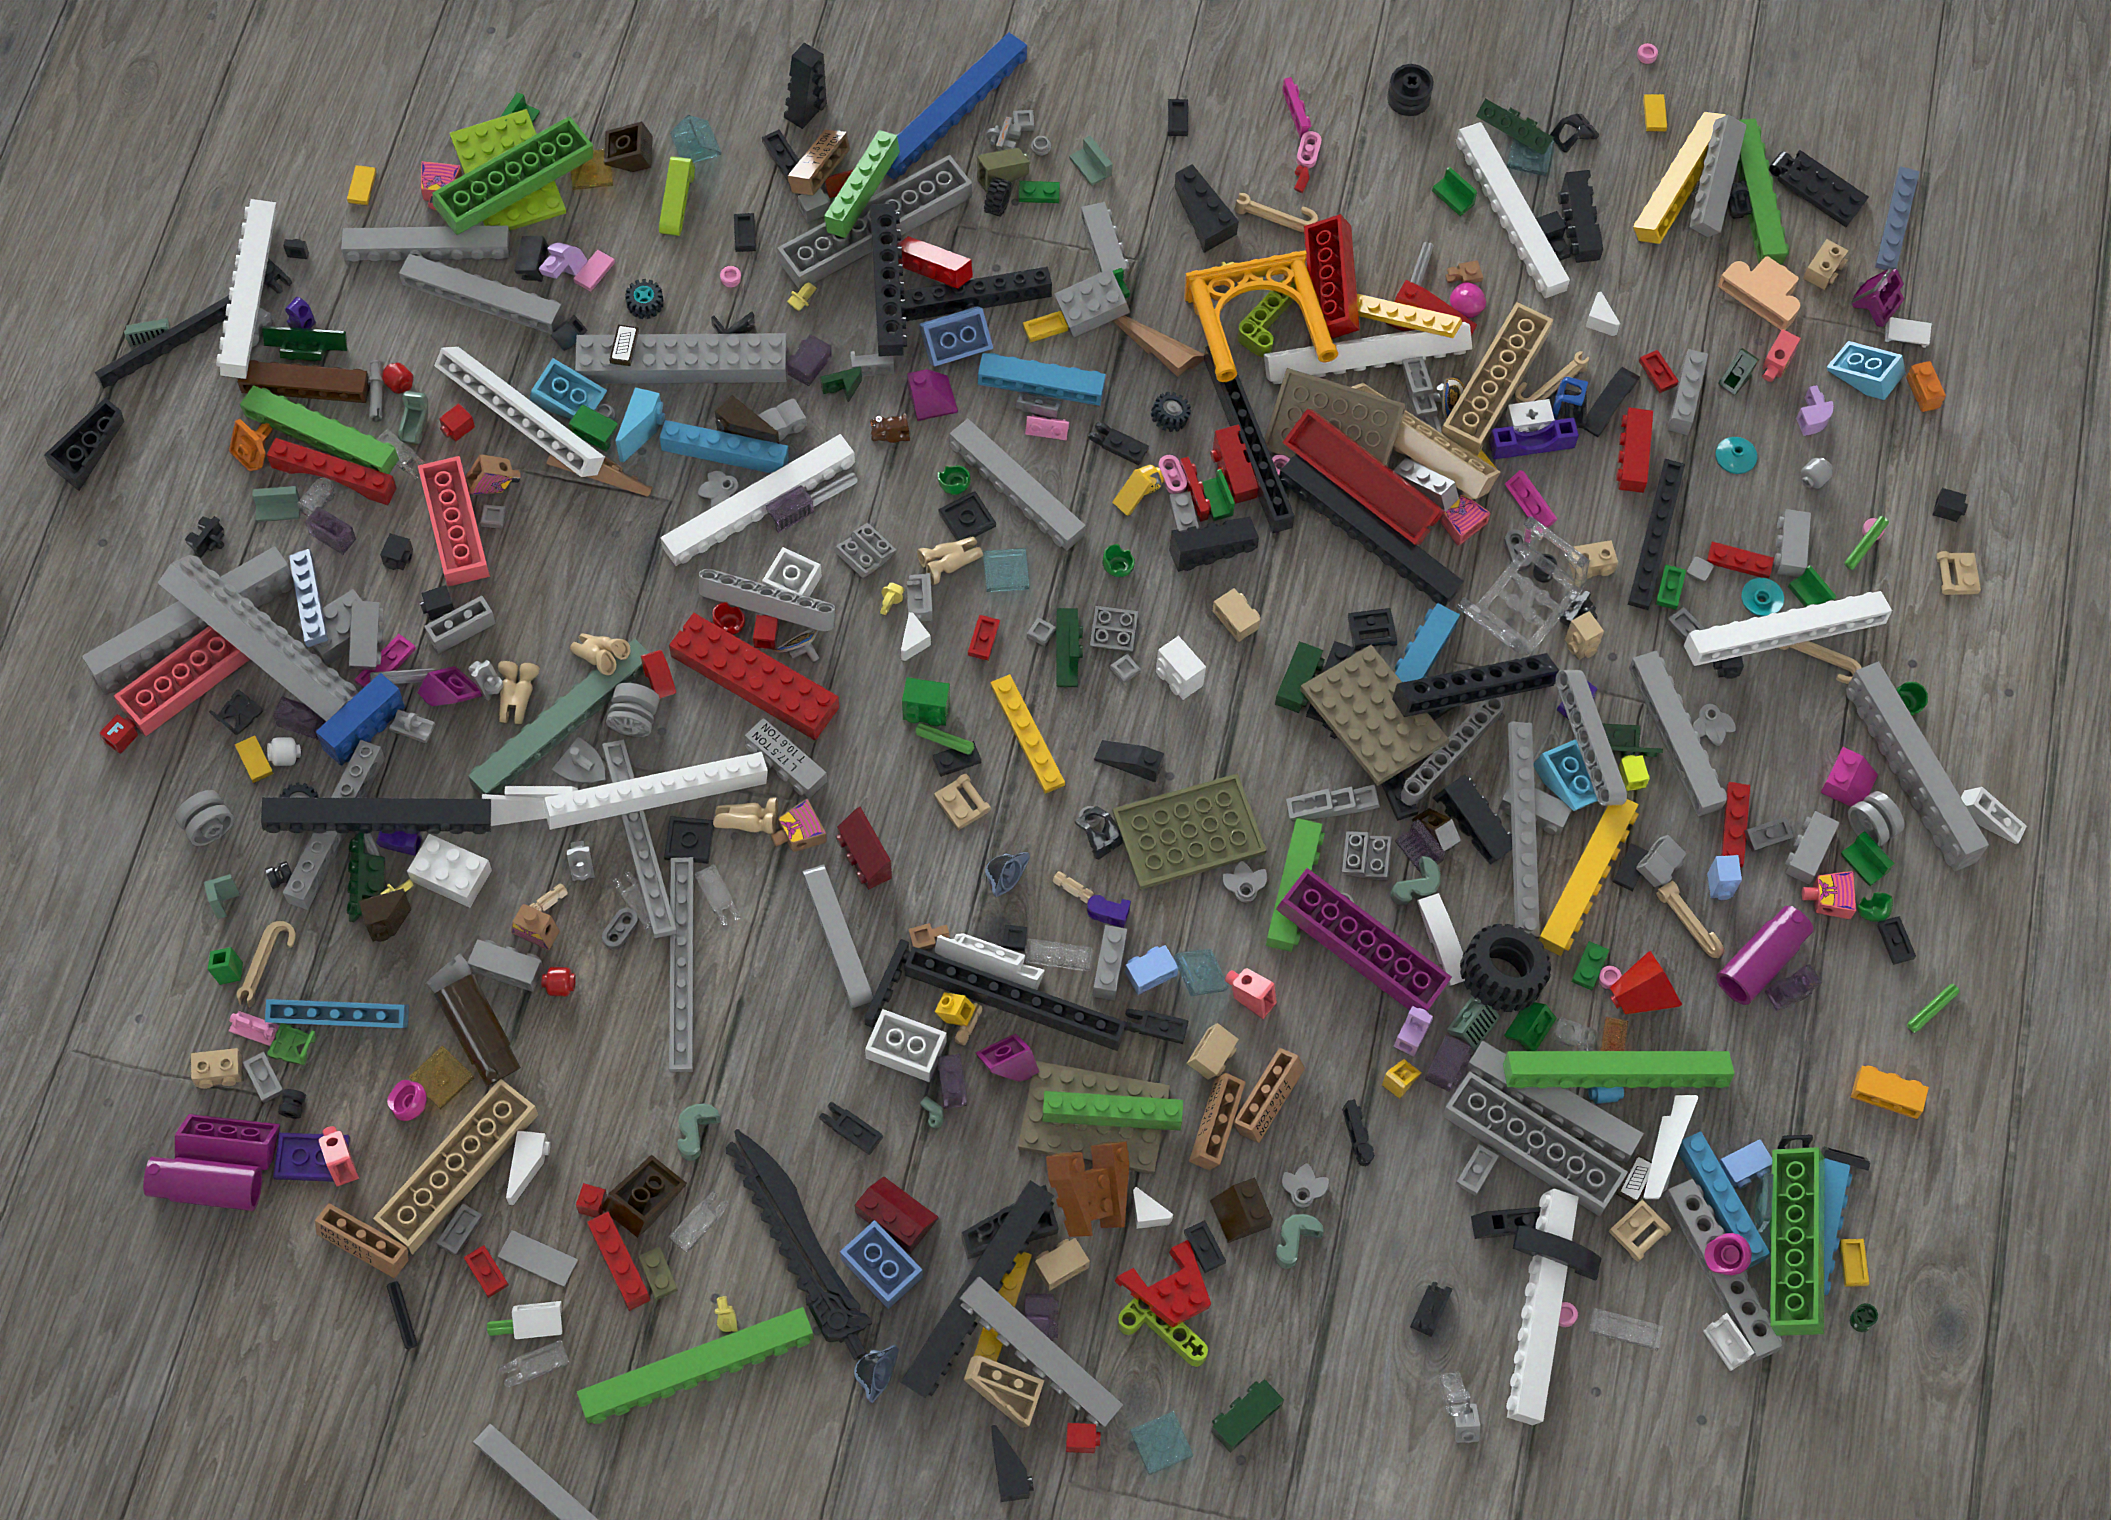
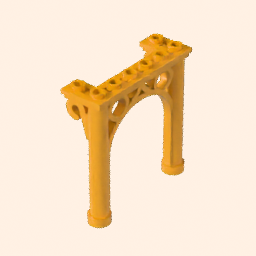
M1306 250L1186 273L1184 299L1188 303L1193 302L1194 311L1200 317L1216 367L1215 374L1218 381L1228 382L1237 376V370L1220 322V313L1232 298L1253 290H1273L1286 294L1295 300L1302 310L1318 360L1326 363L1337 358L1338 350L1330 337L1306 267ZM1283 274L1284 281L1280 283L1272 280L1271 277ZM1240 281V282H1237V286L1234 287V282ZM1292 282L1295 284V289L1290 287ZM1225 285L1229 287V290L1226 293H1219L1214 291L1213 288ZM1211 298L1218 301L1215 309Z

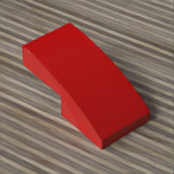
M662 650L641 655L645 677L649 678L651 689L659 695V698L676 694L674 681Z

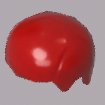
M722 602L712 610V623L735 635L742 631L745 626V614L739 607H731L727 602Z

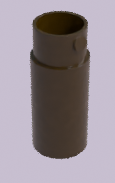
M474 974L467 975L434 994L470 1063L475 1065L486 1087L521 1068L510 1048L511 1043Z

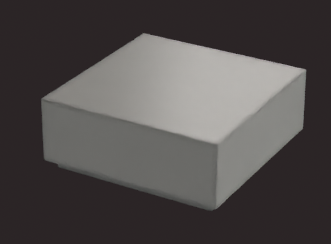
M1033 110L1013 111L1014 124L1021 126L1022 131H1034Z
M484 505L480 522L481 527L503 529L506 512L505 506Z
M1038 617L1027 632V637L1045 647L1056 632V627Z
M1128 654L1110 665V669L1123 684L1141 671Z

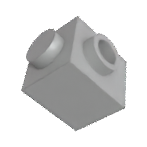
M821 188L814 195L801 194L798 196V208L807 223L823 217L828 211L829 205H831L827 193L824 194Z

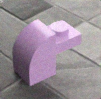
M554 243L547 248L551 255L540 266L539 271L542 275L555 279L562 272L576 276L588 261L579 248L563 243Z
M1817 385L1809 387L1805 396L1808 406L1801 408L1796 418L1803 436L1822 431L1827 426L1833 413V402H1825L1824 395L1819 391Z
M1412 1006L1394 1047L1414 1057L1430 1027L1433 1016L1429 1015L1422 1008Z

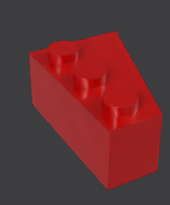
M1239 424L1216 430L1213 449L1210 451L1213 463L1216 462L1218 465L1217 470L1221 469L1235 504L1257 498L1259 489L1251 462L1248 463L1244 453L1247 450L1245 443L1241 444L1238 437L1239 431H1241Z

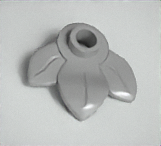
M713 471L708 473L709 481L701 485L698 495L711 499V508L735 495L739 490V482L733 476H726L721 471Z
M1714 704L1704 705L1699 711V718L1693 724L1694 731H1697L1700 737L1706 735L1716 746L1721 745L1726 732H1735L1736 730L1733 719L1728 714L1720 712V709ZM1708 711L1713 712V718H1710L1708 716Z
M1243 861L1236 866L1234 874H1223L1224 886L1234 892L1236 898L1244 903L1253 901L1257 896V891L1264 888L1267 881L1265 869L1253 873L1250 867ZM1247 890L1250 894L1244 895L1242 891Z
M1306 1163L1297 1170L1295 1175L1284 1172L1282 1184L1284 1189L1291 1194L1293 1204L1300 1208H1306L1312 1204L1315 1198L1322 1197L1326 1193L1329 1179L1327 1177L1315 1179L1312 1168ZM1304 1194L1306 1199L1300 1200L1298 1195Z

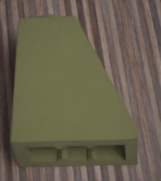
M1019 147L981 154L977 156V180L986 193H988V187H990L994 177L1013 182L1029 174L1030 159L1026 153H1022Z

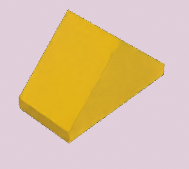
M1403 1059L1387 1071L1382 1086L1400 1099L1422 1072Z

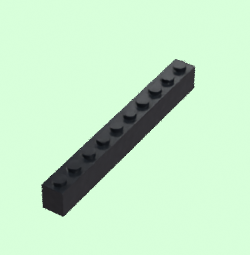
M1206 346L1204 362L1230 427L1238 424L1241 431H1239L1238 437L1240 443H1245L1247 450L1244 453L1248 463L1251 462L1259 487L1257 496L1272 533L1291 529L1293 528L1295 515L1239 375L1237 373V376L1228 382L1218 381L1210 348Z
M1295 454L1281 469L1279 478L1285 488H1290L1297 494L1299 499L1308 502L1316 512L1325 515L1333 525L1347 532L1351 539L1360 542L1368 552L1377 555L1385 565H1390L1402 578H1407L1419 591H1424L1431 597L1433 602L1446 607L1459 592L1464 582L1462 579L1419 546L1409 541L1298 454Z
M262 797L261 825L262 830L269 833H278L280 831H290L291 833H302L303 831L325 833L326 831H336L337 833L345 834L349 831H358L359 833L369 834L372 831H381L385 834H392L395 831H404L407 834H416L418 831H424L429 834H439L440 832L485 834L486 832H491V799Z
M914 946L905 964V976L958 995H964L974 1001L1118 1051L1125 1033L1126 1022Z
M1028 1181L900 1383L923 1398H926L927 1395L932 1397L939 1386L936 1383L941 1374L945 1376L952 1366L949 1362L953 1354L958 1356L963 1349L965 1343L962 1340L965 1335H971L978 1325L975 1322L978 1316L974 1312L972 1315L967 1313L960 1306L963 1302L959 1298L977 1277H981L995 1291L999 1292L1004 1284L1000 1280L1005 1273L1008 1275L1011 1273L1016 1265V1262L1013 1261L1018 1253L1022 1255L1027 1248L1029 1242L1026 1239L1030 1233L1035 1235L1042 1224L1039 1221L1043 1213L1048 1214L1053 1207L1054 1202L1051 1201L1054 1197L1053 1194L1033 1181Z

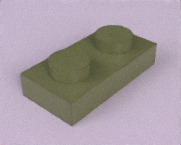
M660 1247L638 1255L656 1300L678 1291Z

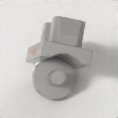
M1006 117L1002 130L1000 126H995V128L988 129L986 135L991 145L996 144L997 151L1016 148V142L1008 139L1010 137L1019 140L1022 127L1012 124V118Z
M486 660L483 664L475 661L468 670L483 698L489 701L493 694L500 693V690L503 688V682L489 661Z
M398 710L389 730L427 743L435 727V722L421 718L412 712L407 713Z
M584 841L570 843L571 849L566 851L572 880L585 881L588 877L594 878L595 874L589 846L585 847Z

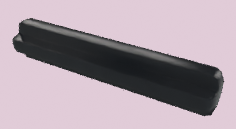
M398 1281L387 1284L386 1287L404 1347L411 1349L417 1346V1340Z

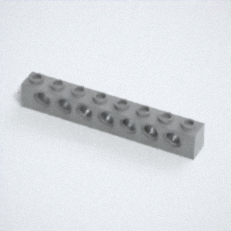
M360 740L331 798L366 797L385 759L380 746ZM326 831L325 833L313 832L283 891L287 903L309 910L347 833L341 834L336 831Z
M1691 1179L1668 1189L1664 1197L1721 1305L1755 1352L1750 1358L1752 1363L1778 1352L1782 1347L1781 1336H1776L1770 1326V1316L1766 1309H1762L1757 1291L1751 1288L1748 1283L1746 1271L1737 1275H1724L1712 1272L1706 1265L1704 1252L1707 1244L1725 1234L1720 1225H1717L1714 1219V1211L1710 1205L1706 1204L1700 1185ZM1691 1203L1695 1205L1696 1211L1689 1210L1686 1204ZM1697 1224L1705 1225L1707 1227V1231H1701L1698 1228ZM1731 1286L1738 1287L1741 1294L1733 1293ZM1742 1307L1749 1308L1752 1315L1744 1314ZM1753 1328H1759L1763 1332V1336L1755 1335Z

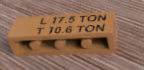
M824 130L789 173L788 182L792 193L814 195L850 150L846 132Z
M1279 1047L1233 1121L1241 1136L1260 1143L1305 1070L1298 1055Z
M1224 1073L1214 1080L1189 1162L1206 1170H1211L1220 1165L1246 1083L1245 1081L1228 1073Z
M330 1203L315 1220L316 1235L393 1278H396L408 1262L407 1246Z

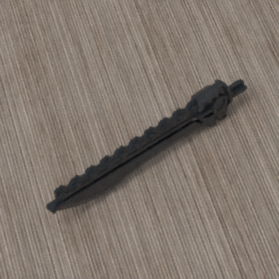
M736 1129L734 1131L735 1137L754 1168H749L735 1143L730 1142L727 1145L726 1154L737 1159L736 1163H734L735 1171L746 1175L745 1180H743V1186L755 1192L754 1196H752V1204L764 1209L761 1213V1221L773 1226L770 1230V1237L782 1243L779 1247V1254L791 1260L788 1264V1271L800 1277L797 1281V1288L809 1294L806 1298V1305L809 1306V1310L827 1342H845L853 1359H861L867 1353L857 1334L868 1325H872V1319L866 1313H860V1304L850 1293L821 1248L809 1224L796 1186L789 1176L761 1146L739 1129ZM757 1177H760L765 1188L767 1189L768 1193L770 1194L771 1198L773 1199L774 1203L776 1204L777 1208L779 1209L780 1213L782 1214L783 1218L785 1219L786 1223L788 1224L789 1228L791 1229L792 1233L794 1234L795 1238L797 1239L798 1243L800 1244L801 1248L803 1249L804 1253L806 1254L807 1258L809 1259L810 1263L812 1264L813 1268L815 1269L816 1273L818 1274L828 1293L822 1290L821 1286L819 1285L818 1281L816 1280L815 1276L813 1275L812 1271L810 1270L809 1266L807 1265L806 1261L804 1260L803 1256L801 1255L800 1251L798 1250L797 1246L795 1245L794 1241L792 1240L791 1236L789 1235L788 1231L783 1225L781 1219L779 1218L778 1214L776 1213L775 1209L773 1208L772 1204L770 1203L769 1199L767 1198L766 1194L764 1193L763 1189L756 1179ZM837 1296H839V1297L841 1298V1300L843 1301V1303L845 1304V1306L848 1308V1310H846V1308L843 1306V1304L841 1303V1301L838 1299Z

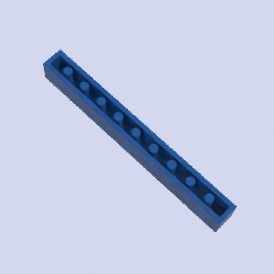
M1008 32L897 135L900 153L886 174L893 180L900 175H904L911 164L916 163L921 158V155L926 150H930L939 138H943L953 125H957L966 113H970L979 101H983L987 94L993 88H997L1006 76H1010L1015 67L1025 62L1027 58V44Z

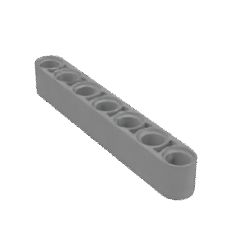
M704 569L699 572V594L703 597L727 602L730 605L820 631H830L834 628L835 606L831 603L713 569Z
M1560 670L1556 676V684L1597 800L1604 806L1623 805L1627 799V791L1586 677L1581 670Z
M1499 697L1484 700L1448 737L1449 743L1435 751L1408 778L1401 791V800L1405 804H1417L1499 719L1505 706L1504 699ZM1408 790H1413V791H1415L1416 793L1413 794V793L1409 792Z
M824 864L802 871L805 884L851 1008L871 1003L873 995Z
M491 1424L473 1441L479 1450L557 1520H598Z

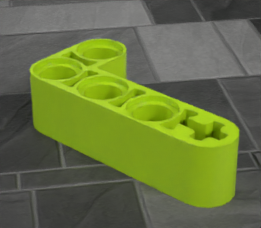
M674 156L670 158L659 222V233L680 236L682 233L689 185L693 183L695 176V165L692 159Z
M1292 282L1290 287L1295 289V284ZM1271 290L1239 324L1238 342L1259 357L1264 358V354L1271 353L1274 338L1267 329L1292 304L1293 299L1286 294Z
M1135 1298L1120 1312L1118 1329L1121 1333L1131 1335L1145 1323L1191 1366L1198 1367L1206 1361L1208 1354L1207 1345L1183 1322L1173 1328L1168 1324L1159 1325L1156 1322L1158 1316L1149 1308L1142 1309L1139 1306V1302L1142 1300ZM1126 1317H1130L1135 1321V1323L1131 1326H1127L1122 1322V1320ZM1175 1333H1182L1186 1339L1176 1341L1173 1335ZM1198 1350L1201 1351V1355H1198V1354H1197L1196 1356H1193V1355H1192L1193 1351H1194V1352H1197Z

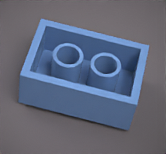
M978 306L919 324L929 363L933 366L994 349L983 308Z
M875 1220L840 1251L841 1261L888 1309L923 1278V1270Z

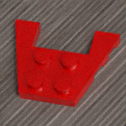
M1188 1240L1172 1247L1169 1251V1254L1181 1268L1178 1272L1147 1287L1134 1268L1118 1275L1115 1279L1116 1284L1120 1287L1123 1285L1131 1291L1130 1295L1135 1299H1141L1149 1305V1310L1172 1328L1209 1309L1211 1306L1208 1292Z

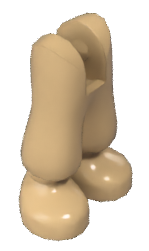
M969 537L956 542L936 545L934 549L920 548L917 550V557L923 568L926 567V573H930L931 584L935 585L940 582L941 572L952 573L983 557V552L980 547L973 548L977 544V540L975 537Z
M584 633L579 635V639L583 644L573 642L570 646V651L592 665H597L599 672L605 675H611L616 670L615 658L624 660L630 654V645L624 639H611L606 636L597 637Z
M510 661L499 662L498 671L505 677L502 681L503 688L500 690V722L508 723L510 708H516L515 724L523 723L526 707L533 690L531 681L538 676L540 670L537 665L532 663L521 664L520 682L516 683L519 671L518 665Z
M771 797L767 801L765 808H762L758 803L719 805L716 807L713 825L716 828H734L754 833L764 831L768 834H774L776 832V823H778L777 797Z

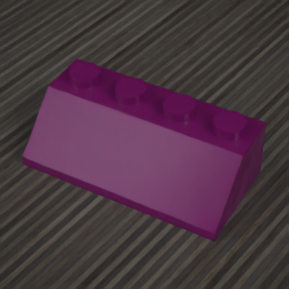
M188 1114L175 1133V1159L182 1157L250 1165L267 1170L274 1159L280 1124Z

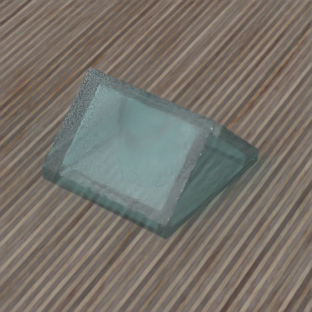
M687 115L670 132L679 157L692 159L693 163L721 155V150L707 120Z

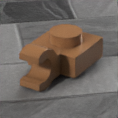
M1478 260L1459 263L1457 268L1450 267L1447 269L1448 274L1445 275L1447 283L1461 280L1462 283H1478L1483 280Z
M930 923L908 929L912 945L922 950L936 947L935 940L940 935L950 938L947 925L932 929Z

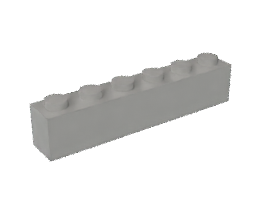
M1729 114L1716 119L1713 124V132L1708 144L1709 148L1704 160L1700 185L1691 214L1689 227L1706 237L1721 233L1747 126Z

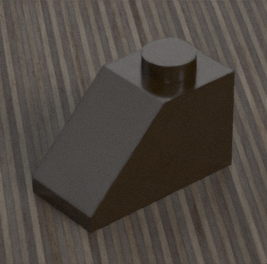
M1428 808L1412 819L1415 826L1431 846L1442 852L1452 849L1455 844L1461 841L1453 820L1431 808Z

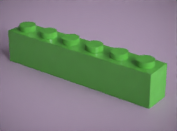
M881 130L877 132L824 215L827 233L844 238L847 237L900 153L897 135Z
M1296 818L1266 941V946L1292 952L1293 945H1298L1301 932H1297L1298 926L1278 912L1276 908L1305 869L1312 870V866L1318 864L1320 852H1316L1317 845L1322 846L1325 833L1321 832L1322 824Z
M1044 1091L1042 1122L1181 1131L1183 1100Z

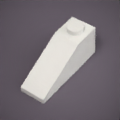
M1983 787L1964 790L1961 799L1976 824L2014 844L2019 843L2027 827L2021 820Z
M517 1131L506 1195L509 1205L515 1204L544 1164L545 1155L549 1156L550 1142H548L545 1133Z

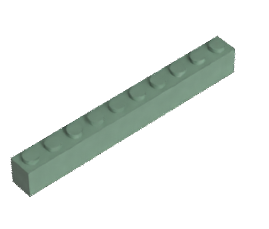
M633 639L629 643V656L624 660L615 658L617 665L613 674L605 675L600 673L598 669L592 670L587 678L581 683L575 684L566 696L558 698L549 710L541 712L532 724L524 726L521 733L515 738L507 740L504 747L498 752H493L481 766L473 768L468 776L471 785L481 795H498L505 789V786H509L612 700L615 687L618 684L633 683L644 674L641 655L648 654L649 652L636 639Z

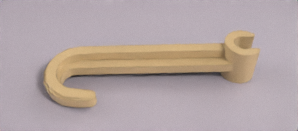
M1239 193L1234 208L1237 214L1248 212L1300 232H1304V226L1318 222L1317 214L1307 207H1302L1301 212L1308 215L1312 219L1310 221L1302 220L1251 201L1246 193Z
M1583 351L1577 352L1572 362L1529 398L1521 396V393L1527 388V383L1523 382L1516 389V402L1524 403L1548 399L1558 391L1563 378H1573L1578 373L1585 372L1588 369L1589 357L1582 361Z
M1810 641L1778 647L1783 650L1791 647L1846 669L1853 675L1856 670L1861 669V665L1856 660ZM1839 674L1836 679L1842 683L1849 684L1852 677Z
M1670 881L1659 888L1656 893L1657 897L1663 903L1667 902L1702 949L1712 958L1723 956L1725 950L1722 943L1714 932H1707L1679 895L1680 891L1674 881Z
M285 921L272 922L264 930L243 986L237 991L239 1005L242 1004L245 997H248V1007L254 1005V995L278 934L281 931L289 933L287 945L289 948L293 947L296 934L294 928Z

